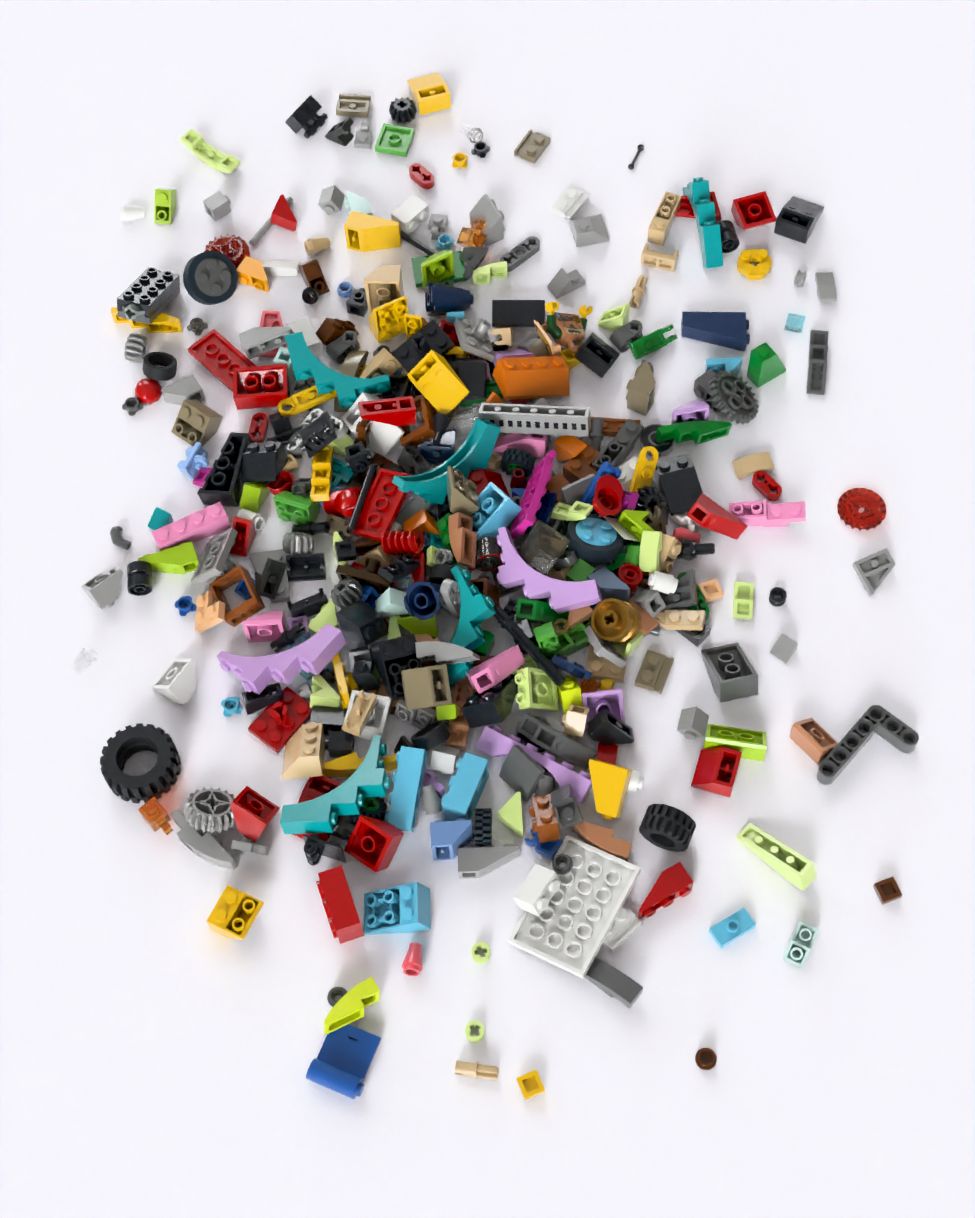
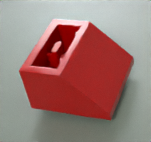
M725 747L701 749L691 787L730 798L742 752Z

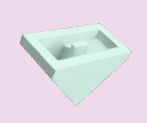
M389 587L375 601L376 611L383 618L409 614L404 604L406 592Z

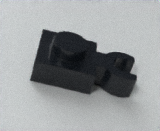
M510 598L503 610L514 618L516 615L514 609L517 601Z

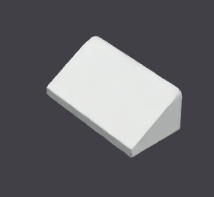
M266 260L263 268L266 275L298 277L299 268L297 265L300 262Z

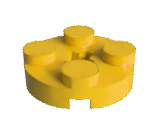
M765 249L743 250L737 261L738 272L741 275L743 273L750 280L763 279L766 274L770 273L772 267L771 257Z

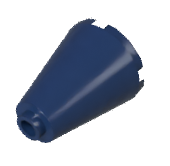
M429 281L426 284V287H429V292H425L426 312H429L427 316L463 310L473 305L474 296L469 290Z
M418 581L407 588L406 596H404V604L408 613L419 620H427L434 617L445 605L440 593L441 584Z

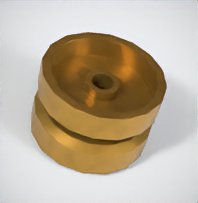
M609 598L604 599L594 608L591 616V625L594 633L599 638L623 644L630 642L639 633L641 615L638 609L631 603Z

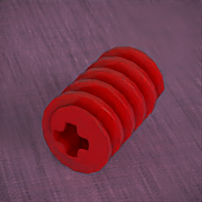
M401 530L396 532L384 531L381 537L382 548L388 555L400 553L418 554L423 550L425 543L421 530L417 532L415 530H410V532L408 530L403 532Z

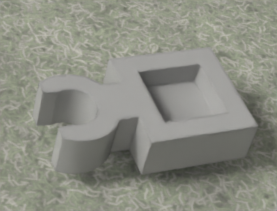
M239 838V841L232 840L231 849L267 856L270 849L267 846L252 844L251 839Z

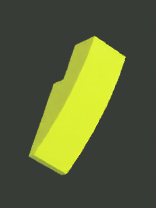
M372 977L349 990L334 1005L324 1020L325 1035L364 1017V1008L379 1001L380 990Z

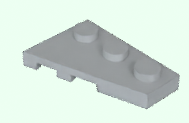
M283 549L248 553L256 572H263L268 557L286 563V552ZM286 569L275 599H270L271 603L290 601Z

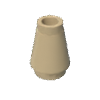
M328 237L309 238L304 242V248L308 255H315L331 245Z

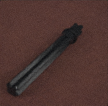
M497 606L494 617L501 623V628L506 629L555 685L561 686L565 682V677L514 622V618Z

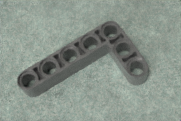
M872 705L822 761L817 772V780L823 785H829L834 782L875 733L901 752L907 754L914 751L919 735L882 706ZM871 715H875L879 719H874ZM887 727H892L895 731H891ZM859 729H864L867 733H863ZM904 739H908L912 743H907L904 741ZM847 743H853L855 747H851ZM839 756L843 761H839L835 757ZM827 770L831 773V775H826L823 773V771Z

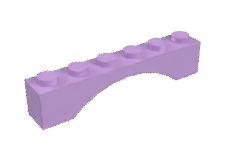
M493 725L492 728L485 726L475 748L490 756L501 757L508 755L514 745H519L533 760L544 766L553 775L560 788L570 784L576 800L580 803H585L592 789L590 774L582 770L580 773L572 770L574 766L565 761L562 764L555 761V756L547 752L544 755L537 752L538 747L527 743V745L520 743L521 739L513 734L509 736L503 734L504 730L498 726Z

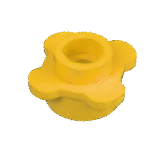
M458 152L452 156L453 168H466L468 166V156L464 153Z

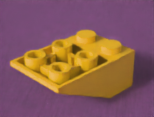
M438 73L407 80L420 115L451 108L450 92L446 82Z
M350 212L344 225L348 249L369 252L402 246L399 222L361 212Z
M402 296L372 310L368 318L369 327L379 344L406 333L404 314H408L406 296Z
M433 350L407 374L414 386L439 413L448 415L470 393L446 359Z

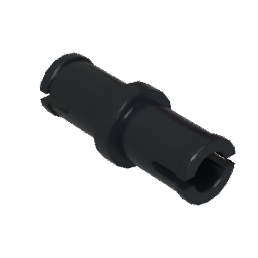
M309 521L306 524H294L292 527V532H304L312 536L320 533H329L330 531L328 521L317 523Z
M299 622L289 631L285 630L281 634L282 636L271 642V648L274 649L277 646L274 652L279 653L287 645H292L297 638L307 632L306 627L304 626L300 629L303 624Z

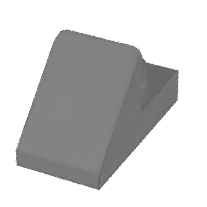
M561 268L547 285V288L558 299L584 286L586 280L577 269L566 273Z

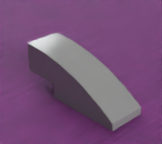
M440 641L415 642L416 657L423 662L436 660V663L440 665H453L480 660V656L452 643Z

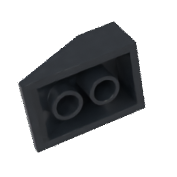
M685 454L657 462L653 479L662 493V498L670 515L688 512L697 498L703 493L689 455Z

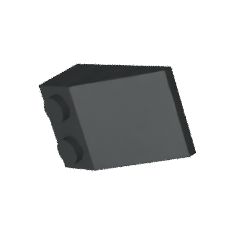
M738 642L701 650L713 690L720 703L758 695V674Z

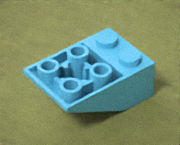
M413 882L364 893V934L414 933L431 929L430 888L423 884Z

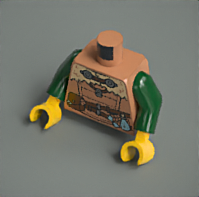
M557 301L548 302L545 305V309L549 312V315H547V320L544 323L546 324L547 332L552 336L557 345L567 346L571 352L578 351L580 349L579 343L585 337L588 321L586 317L592 313V306L587 308L586 305L579 308L580 318L576 314L554 312L559 309V303Z

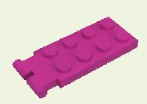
M550 450L533 468L531 478L528 480L519 505L522 510L515 517L510 530L514 540L520 534L523 535L527 527H532L537 517L535 514L541 507L542 502L540 500L546 493L547 488L545 486L552 476L550 471L554 457L557 455L555 450Z

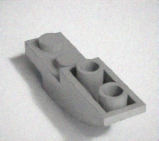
M177 809L170 814L173 821L181 829L176 833L179 840L190 851L214 865L233 870L237 867L234 861L236 859L235 855L229 849L225 851L222 847L223 842L217 835L213 837L209 832L204 835L201 830L196 831L195 828L190 827L189 822H186L184 813L181 814Z

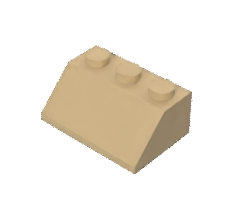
M382 265L364 278L369 314H371L373 309L404 296L401 265Z
M311 722L303 724L287 741L281 774L282 780L323 775L325 756L323 723Z

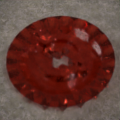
M850 489L843 493L838 500L837 514L840 516V520L845 522V526L849 525L852 529L857 528L859 531L862 529L867 531L871 528L875 529L886 516L884 500L879 494L870 489ZM861 507L864 508L862 513L858 512Z

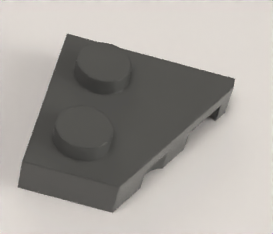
M689 568L687 574L678 579V585L674 593L658 592L666 605L663 610H677L698 605L695 570L693 568Z

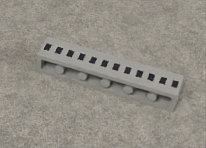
M481 403L478 411V419L492 422L501 428L500 432L583 437L589 436L591 428L590 407Z

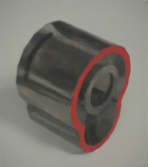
M483 537L477 540L475 568L471 569L468 567L470 571L475 569L494 571L498 569V566L503 565L500 553H503L502 547L499 546L497 538Z

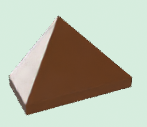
M365 537L354 541L357 556H361L365 552L382 544L381 541Z

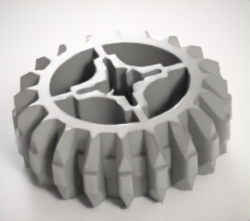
M212 786L210 789L203 787L201 791L196 789L195 793H190V796L185 801L184 816L186 822H189L190 827L195 826L196 831L203 830V833L206 831L211 832V834L215 831L221 833L222 830L228 831L229 827H233L236 823L230 805L235 799L233 794H228L227 790L221 791L220 787L218 789H213Z

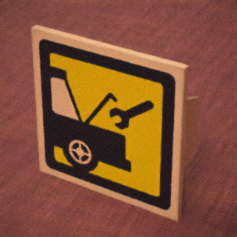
M534 320L537 336L542 338L549 355L559 356L562 353L561 346H553V342L547 335L546 324L540 325L538 321Z

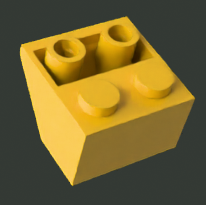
M227 885L206 922L211 930L228 938L244 940L264 902Z

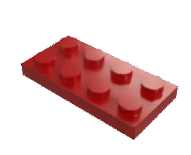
M215 329L187 348L191 356L232 392L233 368L256 366Z
M380 468L366 496L355 531L350 532L353 535L381 541L382 533L384 531L390 532L408 494L398 490V486L392 483L394 475H412Z

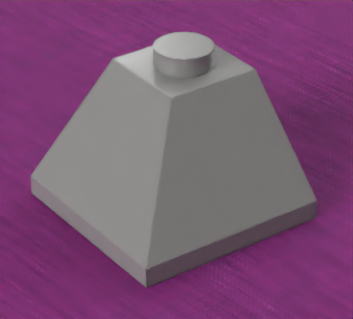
M602 214L569 220L576 247L610 241Z

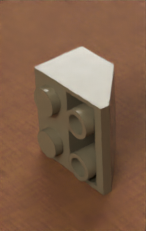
M644 361L641 367H637L633 380L630 379L626 386L628 393L625 400H627L628 409L646 416L654 404L656 381L648 362Z
M197 399L183 400L171 432L192 446L196 442H201L203 447L217 432L223 416Z
M449 466L447 467V495L450 512L453 514L460 512L470 517L480 508L479 497L476 492L477 487L472 480H467L460 470H455Z
M446 664L401 671L406 710L452 704Z

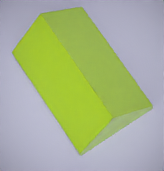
M707 724L704 749L725 747L742 752L741 758L763 761L767 748V732Z

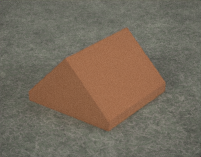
M812 717L795 722L789 736L817 765L838 744Z

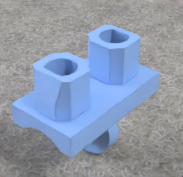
M196 442L193 447L188 446L185 451L186 460H181L177 464L178 469L186 473L190 479L195 478L201 467L207 468L209 465V461L206 459L209 453L203 449L201 442Z

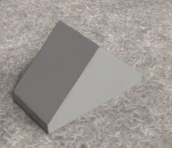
M530 338L517 346L518 349L534 353V357L550 356L542 338Z

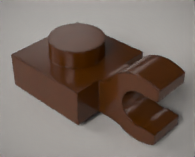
M363 419L361 422H358L356 426L358 436L354 440V444L362 441L365 448L368 446L372 425L371 420Z

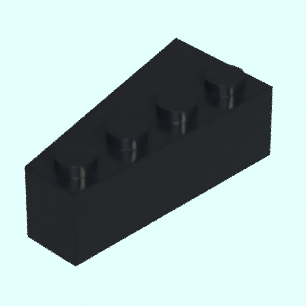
M230 433L220 451V457L218 460H215L210 475L207 474L204 480L205 484L197 492L203 505H213L221 502L222 506H239L245 483L242 481L243 453L248 445L253 443L248 433Z

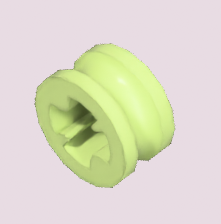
M478 942L472 947L471 953L475 962L482 964L490 959V948L486 943ZM481 948L482 951H487V953H484V957H480L479 954L475 955V953H478L477 949Z
M471 1021L466 1025L465 1033L467 1039L470 1042L476 1043L484 1038L485 1030L482 1023ZM471 1028H480V1035L475 1036L474 1034V1037L471 1036Z

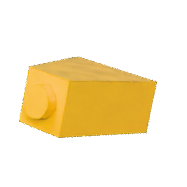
M589 759L596 811L602 814V818L614 820V817H621L633 770L600 760Z

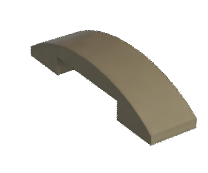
M351 351L345 358L339 373L358 378L360 368L365 367L369 352ZM338 397L334 398L335 412H347L350 409L340 408Z

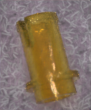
M564 618L554 621V630L560 634L566 633L569 629L568 621ZM562 623L564 627L559 629L558 624Z

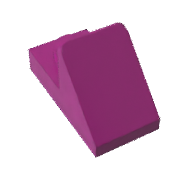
M623 490L621 511L635 510L639 494Z

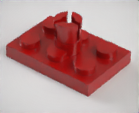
M288 686L282 691L284 698L269 705L248 727V731L276 753H279L303 724H306L312 712L310 703Z

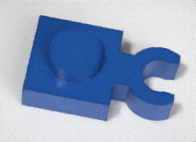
M531 829V835L535 838L532 840L525 838V843L530 847H535L536 853L553 861L563 841L556 840L539 843L537 832L533 833V829Z

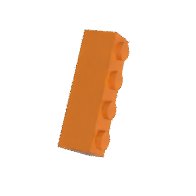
M562 356L499 358L492 374L505 400L569 396L570 394L569 368Z

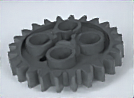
M723 370L711 378L712 380L709 381L710 386L708 387L711 390L709 394L714 397L712 401L717 403L715 407L720 408V413H725V418L730 417L731 422L735 420L737 424L741 422L744 425L756 417L758 413L757 408H759L756 404L758 400L753 397L756 394L751 392L752 387L747 386V381H742V376L738 378L736 372L732 374L731 370L728 372Z

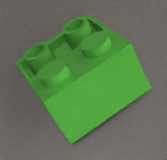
M285 490L276 494L273 498L278 518L285 522L306 524L309 521H313L315 523L321 511L319 501L311 502L309 497L292 494V492Z

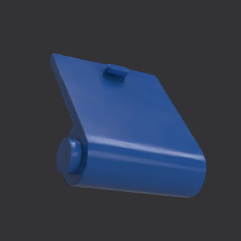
M350 1024L327 1034L317 1058H314L310 1063L306 1079L351 1099H355L356 1096L360 1097L365 1087L363 1081L382 1038Z

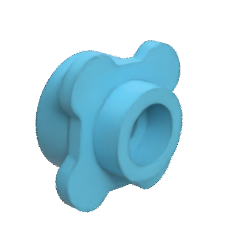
M442 234L438 237L435 247L451 250V245L455 243V240L448 234Z
M228 697L222 700L221 706L224 708L223 715L225 717L241 714L242 708L239 705L240 699L238 697Z

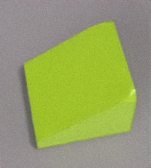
M455 703L436 706L437 720L457 718L461 707Z

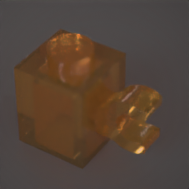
M474 219L471 228L462 227L456 243L462 247H483L486 235L480 231L484 228L486 222L481 219L479 221Z
M155 797L138 809L144 821L154 832L161 828L168 835L173 831L168 823L171 819L167 811Z

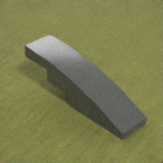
M810 331L806 394H825L829 331Z

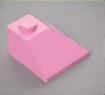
M274 610L242 621L248 643L271 642L282 636L281 634L287 630L285 612Z

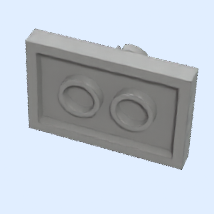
M456 318L453 324L461 349L493 362L496 356L487 332L491 324L486 320L483 321L482 318L477 320L476 325H473L467 319Z
M234 528L208 541L191 579L195 585L207 582L210 578L219 576L221 573L225 575L233 567H236V564L228 559L230 556L229 552L234 546L235 538L238 534Z

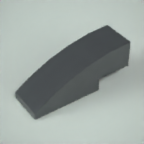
M597 957L594 958L585 975L586 979L610 997L618 999L628 1008L632 1007L643 992V986Z

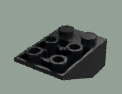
M793 196L781 209L776 219L774 233L806 244L825 207Z
M415 634L370 644L375 665L391 701L405 697L401 671L422 668L421 660L416 657Z
M517 673L510 674L500 683L480 694L475 691L473 696L466 699V703L461 707V710L470 729L502 723L512 711L518 687L514 680Z

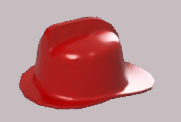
M611 475L601 476L596 483L595 495L592 500L593 508L600 518L617 515L622 508V485L617 478Z
M351 487L330 493V501L323 502L325 512L328 515L332 514L340 518L352 517L361 489Z

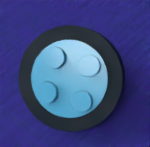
M589 514L586 519L570 521L565 537L568 551H575L577 558H581L588 564H605L614 561L620 555L624 538L604 517H598L597 514Z

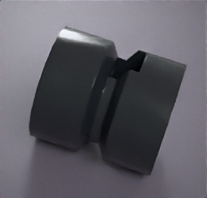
M729 220L720 221L717 224H720L722 253L733 252L740 245L734 225Z
M145 561L129 563L127 565L128 592L135 596L151 593L153 590L152 580L150 579L152 577L151 564Z

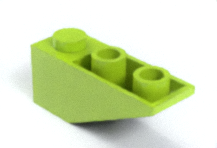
M192 541L137 558L138 561L150 563L152 571L186 574L195 571L199 563Z

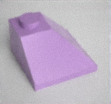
M704 401L686 403L673 410L671 424L689 421H708L709 405Z

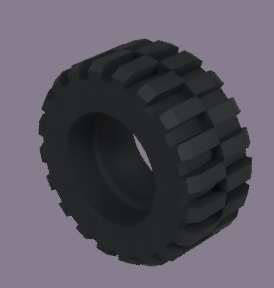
M136 723L135 727L131 725L125 726V730L120 731L119 729L115 732L116 736L114 738L110 737L106 741L108 746L103 747L101 751L103 756L100 757L101 773L113 793L117 797L120 796L124 801L128 802L131 799L133 803L139 804L140 800H143L144 803L151 802L152 798L157 800L162 797L161 794L163 792L168 793L171 790L170 785H175L178 780L176 775H179L181 771L179 766L181 759L170 735L165 733L160 727L155 728L153 724L144 726L143 723ZM152 751L158 754V760L149 772L139 776H130L123 772L125 763L135 753Z

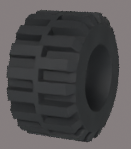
M651 804L646 810L639 827V832L647 841L657 847L681 852L687 850L696 824L689 815L675 807L665 804Z

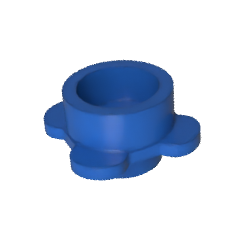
M183 596L174 604L175 608H178L180 616H186L187 613L195 611L197 607L196 604H193L190 596Z

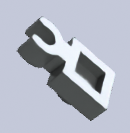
M298 478L293 482L291 486L292 494L310 492L312 487L311 478Z

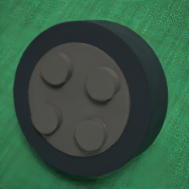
M206 251L192 257L188 261L183 272V282L186 291L195 301L204 305H215L226 301L233 295L237 287L238 276L234 264L227 256L216 251Z

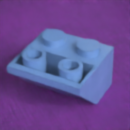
M458 818L455 821L436 820L430 823L433 861L455 859L458 855L457 848H462L469 844L473 839L471 820Z

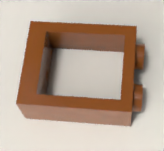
M422 394L414 398L416 412L423 411L425 425L411 433L409 425L400 426L405 432L400 438V443L403 447L405 445H412L418 448L419 443L434 437L433 416L436 415L435 407Z
M241 565L233 567L230 572L217 577L214 582L209 584L216 602L221 601L225 603L224 620L233 627L266 608L261 596L256 593V586L249 571ZM244 579L252 598L231 610L223 591Z

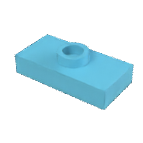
M742 908L709 928V933L721 949L755 928L756 924L746 909Z

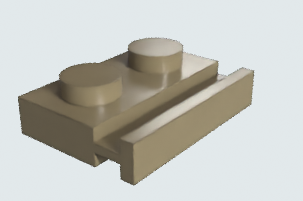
M339 94L336 115L368 117L371 95Z
M530 129L514 150V156L518 155L521 159L535 164L550 144L551 138L538 132L534 133Z
M647 649L634 685L662 694L674 658H668L666 655Z

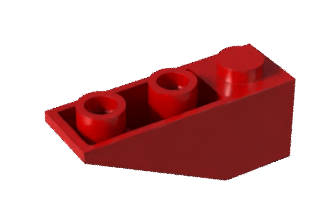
M703 493L697 498L686 515L701 527L736 540L748 527Z
M681 862L662 871L638 911L639 919L651 917L658 908L662 906L666 908L674 902V899L679 896L683 898L692 892L691 889L694 882Z

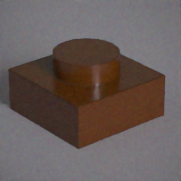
M894 877L876 882L873 885L882 905L902 897Z

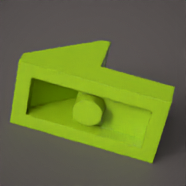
M624 510L618 520V523L640 542L644 530L655 531L645 523L650 514L648 511Z

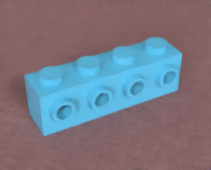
M401 746L400 751L396 754L398 766L397 771H394L392 776L394 788L389 793L388 801L391 805L390 810L386 812L385 822H389L400 831L413 833L415 831L428 752L425 749Z

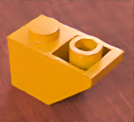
M245 256L236 269L238 281L244 285L255 287L258 290L269 292L268 279L261 261Z

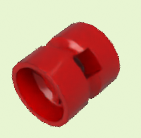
M630 563L622 565L616 575L630 588L629 598L634 596L643 577L640 568Z

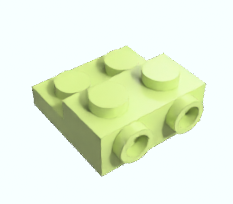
M529 667L517 670L514 680L518 684L516 702L519 704V709L528 711H558L557 685L554 684L546 673L541 669Z

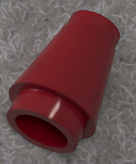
M516 468L510 480V488L526 489L528 482L524 471L521 468Z

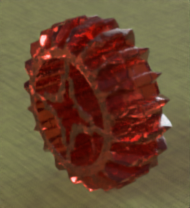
M228 233L226 236L220 234L219 238L214 237V241H209V245H206L204 251H216L224 254L232 261L236 269L245 256L250 257V249L246 241L242 240L240 236L236 237L235 234L229 236Z

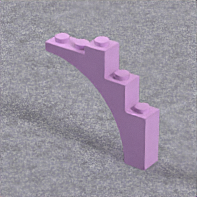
M506 527L498 528L499 535H497V541L499 546H502L503 553H500L502 563L505 565L498 566L499 573H497V579L499 584H502L506 589L523 585L524 595L530 600L550 597V607L558 614L603 601L599 583L595 579L581 582L562 581L550 578L534 570L521 558L514 546L510 531Z
M326 624L305 642L277 654L261 657H244L232 655L221 650L217 658L220 662V667L225 672L230 671L241 679L245 690L260 694L273 679L289 685L302 669L307 673L311 672L318 675L346 644V641L340 629Z

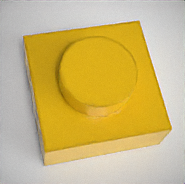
M537 1070L516 1078L524 1100L545 1092Z

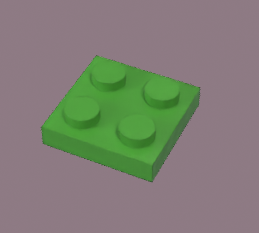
M383 123L374 147L375 152L407 157L415 135V129Z

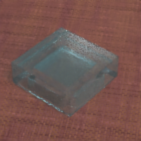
M788 313L784 330L802 333L806 316Z

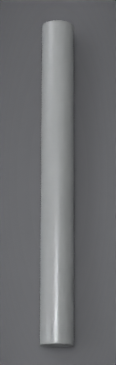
M287 197L286 201L290 205L293 202V199L291 197ZM271 217L249 241L252 246H255L273 225L270 223Z

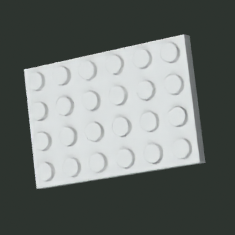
M567 835L555 857L559 854L570 856L573 861L572 870L563 875L556 873L561 884L559 890L549 901L548 907L543 910L540 916L524 910L508 942L584 979L635 884L641 868ZM551 862L548 869L554 871ZM561 863L559 866L565 867L566 863Z

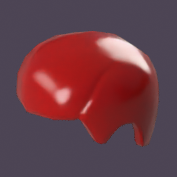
M142 379L135 387V398L138 399L139 403L151 405L161 398L162 386L156 380Z
M282 471L276 481H270L266 486L273 495L284 490L292 492L291 486L296 479L292 473Z

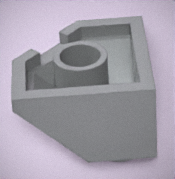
M115 567L109 571L110 574L101 573L81 586L98 608L108 609L118 599L123 571L120 568Z

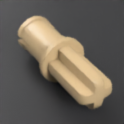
M643 275L639 276L635 287L632 289L629 305L633 308H639L641 299L646 293L645 287L648 279Z
M456 1060L454 1073L455 1075L472 1076L474 1079L480 1077L496 1080L499 1068L497 1066L479 1064L478 1061L470 1063Z

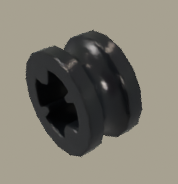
M780 587L773 588L769 594L770 604L776 607L784 605L787 597L786 591ZM775 595H776V596L781 595V599H780V598H776V599H775L774 596H775Z

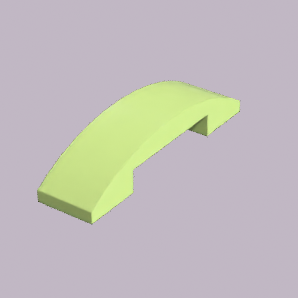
M190 129L180 138V141L194 155L221 172L230 174L241 164V161L229 153L224 155L206 143L203 136L193 129Z

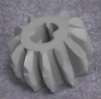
M131 333L127 337L124 348L125 360L132 363L143 362L148 348L146 336Z
M304 532L286 533L282 540L283 551L292 555L311 554L314 547V537Z

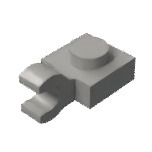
M362 120L361 131H356L354 148L371 149L373 135L372 132H369V120Z
M431 213L428 230L432 234L431 240H438L439 233L445 232L448 215Z

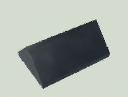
M492 300V327H535L534 320L538 321L540 325L545 323V300Z

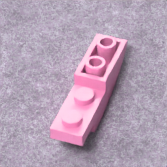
M766 500L729 503V513L746 525L785 527L788 526V522L806 521L805 501L767 504Z

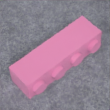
M218 502L151 533L159 551L165 548L178 546L184 542L192 541L194 544L231 526L221 502Z

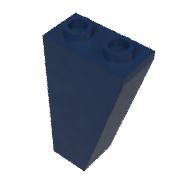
M682 311V337L738 351H745L746 344L750 343V334H747L749 320L746 319V312Z

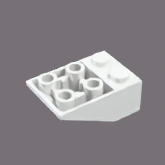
M362 392L342 418L356 436H358L356 426L359 421L363 420L360 416L358 402L380 400L377 395ZM372 421L368 446L375 453L385 457L405 432L400 426Z

